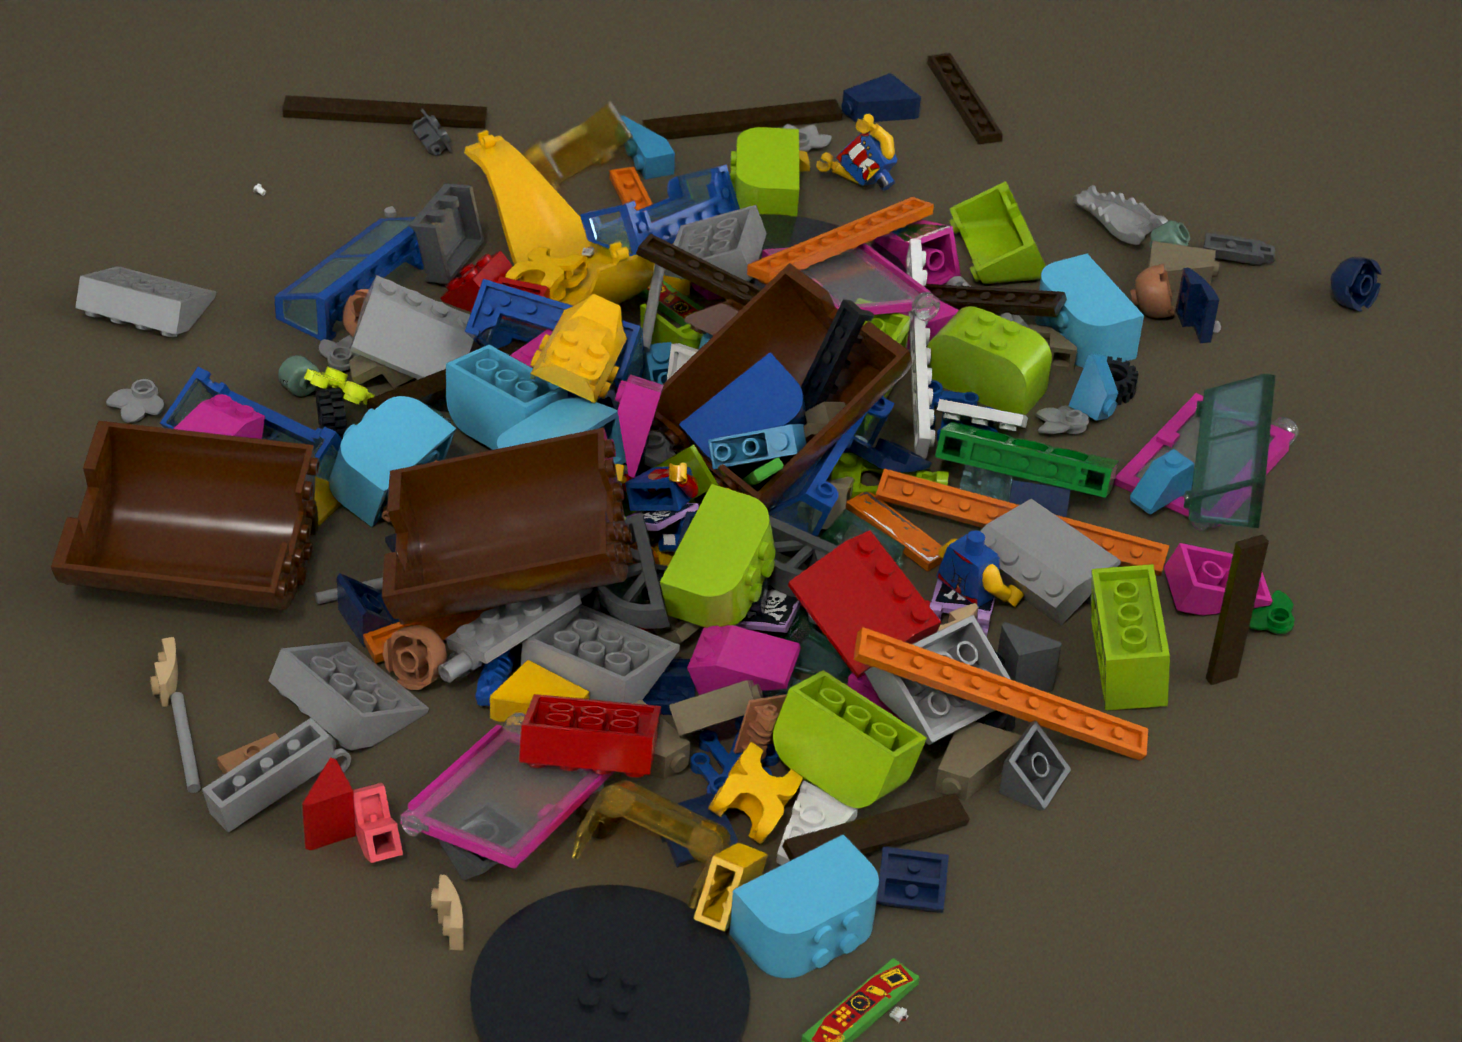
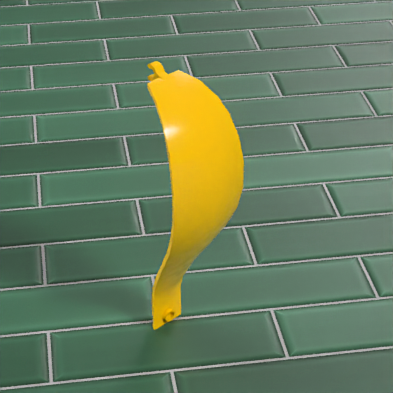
M488 130L477 133L479 142L465 147L464 153L478 164L487 176L514 265L519 262L528 261V253L538 246L550 248V257L563 258L573 253L581 255L584 247L594 248L595 253L591 256H586L587 275L585 279L576 287L565 288L566 296L559 302L575 306L591 294H596L615 304H619L636 296L651 285L653 274L644 258L638 255L629 257L628 248L626 246L622 247L620 241L610 244L609 248L588 241L581 217L539 171L500 135L495 137L492 134L489 135Z

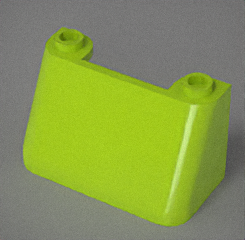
M1006 181L949 208L953 216L949 222L953 226L954 233H961L974 264V266L970 267V270L976 282L981 280L984 285L1041 279L1042 270L1046 265Z

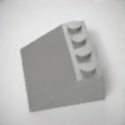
M753 205L682 225L679 228L673 245L749 282L753 277L747 275L748 264L759 260L767 233L757 206ZM666 269L664 271L665 276L682 278Z
M116 266L80 276L75 308L84 310L85 314L91 317H102L103 315L111 317L110 321L114 323L126 324L130 322L136 324L135 327L141 330H152L153 328L161 330V335L177 337L178 334L189 331L215 299L217 292Z
M376 275L364 298L349 351L413 378L421 379L446 369V363L470 353L474 340L465 332L470 314L456 310L442 302L421 295L417 291L407 289L391 280Z
M1029 499L989 522L980 530L985 535L984 544L996 552L1000 558L999 572L1003 584L1008 587L1009 585H1014L1024 594V600L1060 626L1091 595L1092 569L1118 567L1121 564L1120 559L1033 499Z
M580 604L522 641L521 666L527 660H530L589 691V699L634 703L644 699L679 652L680 645Z
M974 615L912 644L1010 679ZM875 667L865 671L880 700L908 726L927 737L926 743L929 745L995 711L989 707Z
M350 642L281 648L268 680L278 689L281 695L294 702L302 713L309 715L324 731L329 732L339 741L343 748L348 750L372 747L426 715L429 710L425 704Z

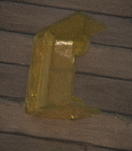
M609 102L584 123L546 144H543L542 141L537 142L522 155L555 190H558L561 182L598 161L604 164L614 158L613 152L633 136L612 102Z
M619 780L604 787L577 830L572 858L578 860L604 815L614 818L622 816L688 848L690 854L695 859L706 864L693 887L688 908L696 909L712 857L727 849L730 845L731 837L728 830L724 826L631 781Z

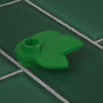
M1280 590L1272 594L1273 602L1270 606L1253 608L1249 625L1251 629L1269 630L1276 634H1284L1291 631L1294 627L1295 620L1291 613L1294 604Z

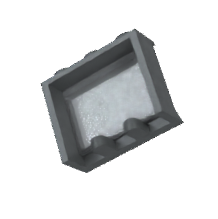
M445 183L408 225L416 233L425 273H427L425 281L437 282L438 284L449 283L484 242L472 185Z

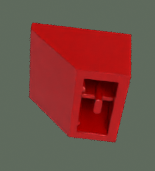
M501 250L492 256L487 253L476 262V265L472 262L466 265L459 272L462 276L454 278L445 286L447 291L440 299L444 303L472 312L483 279L497 283L499 276L505 277L506 273L513 266Z

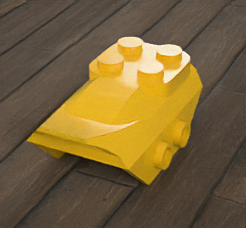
M591 294L575 306L565 309L551 336L545 334L539 350H536L530 366H533L530 378L535 380L537 376L592 403L597 402L599 397L605 399L619 370V367L615 366L627 340L623 329L620 305L596 294Z

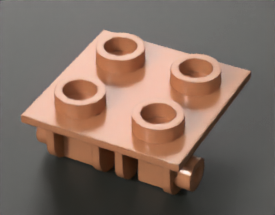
M787 694L748 701L734 753L743 752L750 742H753L764 750L760 762L766 757L767 745H774V726Z

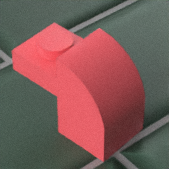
M382 783L354 789L356 836L365 858L370 863L403 855L397 822L390 816L385 786Z

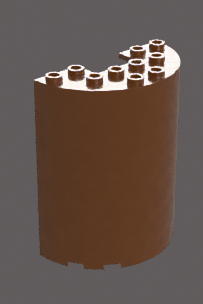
M789 263L663 384L651 428L655 431H660L673 447L672 450L675 454L690 447L691 445L683 431L680 430L679 424L770 352L801 387L838 311L829 291ZM868 321L860 329L859 335L863 337L861 344L854 343L847 357V360L851 362L849 368L842 369L835 382V385L839 388L837 393L829 394L826 402H845L846 406L795 456L780 458L784 465L783 469L753 488L724 464H721L718 469H713L712 463L701 455L718 486L730 488L733 491L755 497L768 509L912 367V358L909 350Z
M98 420L83 466L87 490L78 518L67 517L51 565L52 572L59 583H65V585L286 610L292 603L299 585L305 584V561H310L312 557L313 544L309 541L312 519L316 513V500H314L315 476L319 474L320 458L315 457L314 445Z
M604 427L391 470L387 512L396 532L395 552L384 554L382 599L394 619H399L401 625L624 582L627 577L628 564H633L631 548L627 545V543H632V534L629 524L625 525L622 506L624 492L621 482H618L616 467L612 458L616 457L613 439H607Z

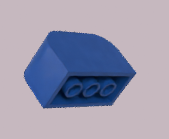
M770 352L682 421L679 427L690 445L694 444L698 452L712 463L709 439L790 424H803L805 426L807 424L805 416L806 407L802 389L793 376ZM772 460L727 468L743 479Z

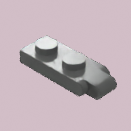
M1207 232L1204 240V249L1216 250L1215 259L1258 265L1263 262L1272 263L1275 260V247L1266 245L1260 240Z

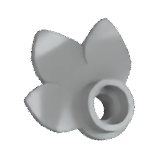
M786 124L783 127L788 129H797L796 127L789 124ZM814 124L799 129V150L806 152L811 148H823L829 145L832 140L830 135H819Z
M351 335L337 343L322 339L319 344V352L327 358L328 365L339 371L350 369L349 360L359 356V354L349 351L353 340Z
M140 379L132 384L131 389H120L114 392L107 399L106 405L121 408L122 420L126 423H133L143 419L147 413L158 415L164 408V401L158 396V388L153 381Z
M1063 405L1058 409L1052 407L1043 408L1035 413L1036 417L1046 421L1038 429L1039 433L1055 434L1066 432L1069 434H1079L1087 429V424L1089 423L1087 414L1067 405Z

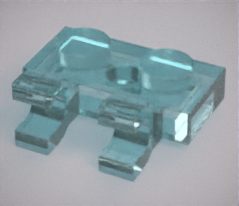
M970 465L964 466L963 475L966 476L961 478L960 489L1008 502L1012 475L980 469Z

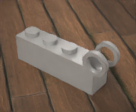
M310 718L203 788L202 791L209 813L229 833L320 771L322 772L330 757L336 759L343 756L340 767L344 773L351 763V756L345 749L335 750V739Z

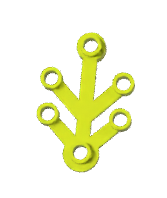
M328 366L326 371L322 373L307 369L304 376L305 379L311 381V384L323 389H327V386L341 388L345 393L343 398L356 404H360V401H363V404L367 405V399L375 397L374 394L368 392L369 389L354 382L346 381L348 374Z

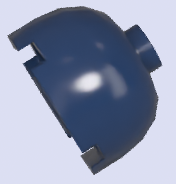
M1351 257L1342 261L1331 275V289L1334 298L1341 305L1356 311H1362L1360 308L1364 305L1367 309L1371 307L1377 299L1381 288V283L1377 282V274L1382 275L1378 262L1366 257Z

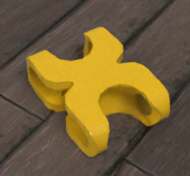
M538 246L528 253V261L515 264L506 273L505 278L518 280L521 277L519 281L547 286L550 289V299L560 301L566 296L565 288L576 287L585 279L587 275V257L573 253L563 258L550 257V248Z
M750 742L728 774L729 777L715 794L708 809L720 817L728 808H737L744 811L752 823L748 836L757 843L762 844L783 815L784 806L796 793L803 780V776L793 769H790L784 777H774L768 774L762 768L760 762L764 750L755 743Z

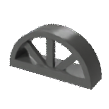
M640 513L625 519V525L629 524L632 534V543H627V545L636 542L638 551L631 548L633 561L637 563L628 566L627 577L640 575L622 598L613 594L606 585L599 586L597 589L603 605L616 619L638 628L656 629L669 627V619L643 514ZM647 586L651 604L633 603L643 588Z
M769 516L775 553L779 552L791 559L785 565L774 559L773 572L769 578L766 577L765 579L768 580V584L779 592L796 597L788 587V583L804 571L797 568L802 563L808 566L813 565L838 546Z

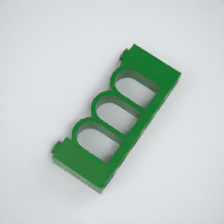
M950 422L941 429L935 454L936 458L1104 498L1113 489L1119 464L1117 460L1092 454L1088 455L1075 450L1052 447L1032 440L1013 438L1002 433L983 430L956 422Z

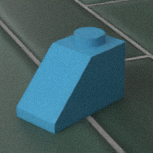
M1092 354L1088 356L1068 405L1075 410L1082 411V413L1095 420L1108 419L1114 413L1117 406L1115 400L1118 390L1104 355Z
M1175 449L1162 455L1151 463L1131 493L1130 500L1151 515L1192 490L1194 463Z

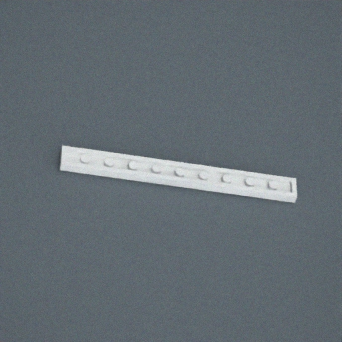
M910 239L906 257L907 274L925 287L927 270H923L926 263V251H922L921 240ZM929 310L908 312L910 316V355L912 358L911 383L914 452L926 458L929 447L934 446L935 430H930V426L933 425L934 409H929V405H932L933 389L928 388V385L931 384L932 368H927V365L930 364L931 348H926V345L929 344L930 328H925L929 320Z

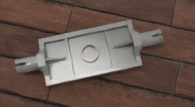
M593 588L497 606L484 611L479 618L469 624L460 626L455 633L446 638L449 649L456 651L458 655L438 666L440 677L445 682L450 683L469 669H477L482 665V662L486 664L582 604L581 598L592 593Z

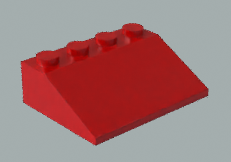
M871 530L843 542L788 583V587L857 678L866 675L865 671L872 667L853 660L857 633L862 627L909 644H914L937 633L941 624L940 619Z
M534 694L521 724L519 762L527 763L528 766L534 768L553 765L560 766L565 771H576L579 768L592 769L597 774H609L615 771L625 772V775L630 777L650 775L655 754L661 706Z

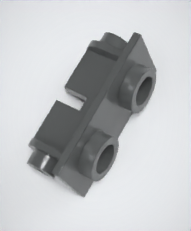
M422 109L424 117L413 122L412 131L431 155H440L446 148L452 154L453 152L448 145L451 142L449 135L444 128L439 130L441 126L434 115L429 117Z

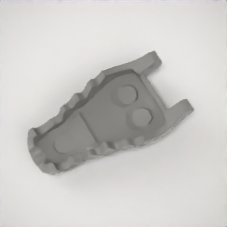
M1091 185L1087 190H1083L1081 194L1078 193L1074 196V203L1094 215L1113 236L1130 244H1140L1145 240L1146 234L1168 221L1164 216H1157L1152 213L1143 202L1137 203L1133 197L1126 200L1123 193L1117 195L1113 191L1109 192L1108 195L1104 192L1098 193L1095 185Z

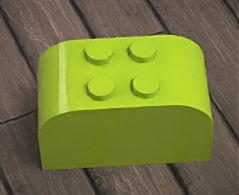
M756 127L743 131L737 138L736 151H731L730 178L739 208L742 209L756 205L759 214L797 217L799 202V129Z
M971 306L960 309L931 339L927 348H931L930 364L927 365V368H932L931 380L940 382L943 388L953 392H974L979 397L978 402L988 407L1026 416L1047 392L1052 353L1046 340L1036 331L995 315L992 312Z
M711 484L660 580L669 616L706 628L710 626L736 625L747 615L752 603L759 600L762 584L766 577L769 578L775 565V546L769 513L766 506L760 500Z
M824 670L789 688L773 730L775 750L780 759L789 768L803 776L805 781L813 783L841 803L852 808L867 807L903 785L910 778L927 737Z

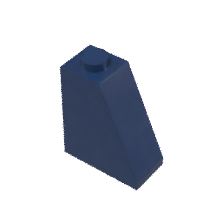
M889 73L843 90L841 106L842 112L856 123L858 119L863 121L865 114H871L874 117V122L909 120L919 118L921 96L893 74Z

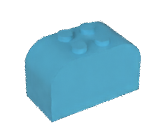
M1083 254L1047 265L1041 273L1039 290L1065 292L1067 300L1057 317L1035 316L1036 324L1052 327L1077 346L1076 366L1084 368L1088 356L1092 354H1102L1106 357V360L1107 357H1113V360H1117V357L1122 358L1121 362L1136 359L1144 315L1088 254Z
M486 345L446 363V402L453 422L463 433L493 450L498 449L497 439L504 431L547 405L568 398V391L537 376L535 380L531 379L530 373L533 368L491 345Z
M392 397L375 410L371 408L363 416L360 423L349 426L343 435L329 479L332 495L343 506L373 527L383 518V508L388 504L390 471L426 464L435 460H445L456 427L424 403L411 397Z
M566 398L555 401L504 431L497 439V448L500 449L604 427L607 439H613L616 449V457H612L614 463L622 465L626 462L618 410L598 402L592 403L585 398Z
M843 834L734 889L730 936L763 972L771 976L795 978L816 968H822L834 958L844 953H851L870 937L874 924L879 884L878 873L874 866Z

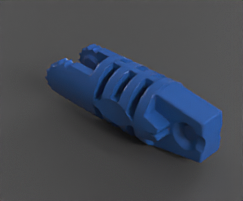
M510 649L491 662L484 664L478 679L475 696L479 706H490V695L510 677L515 661V656L511 653Z

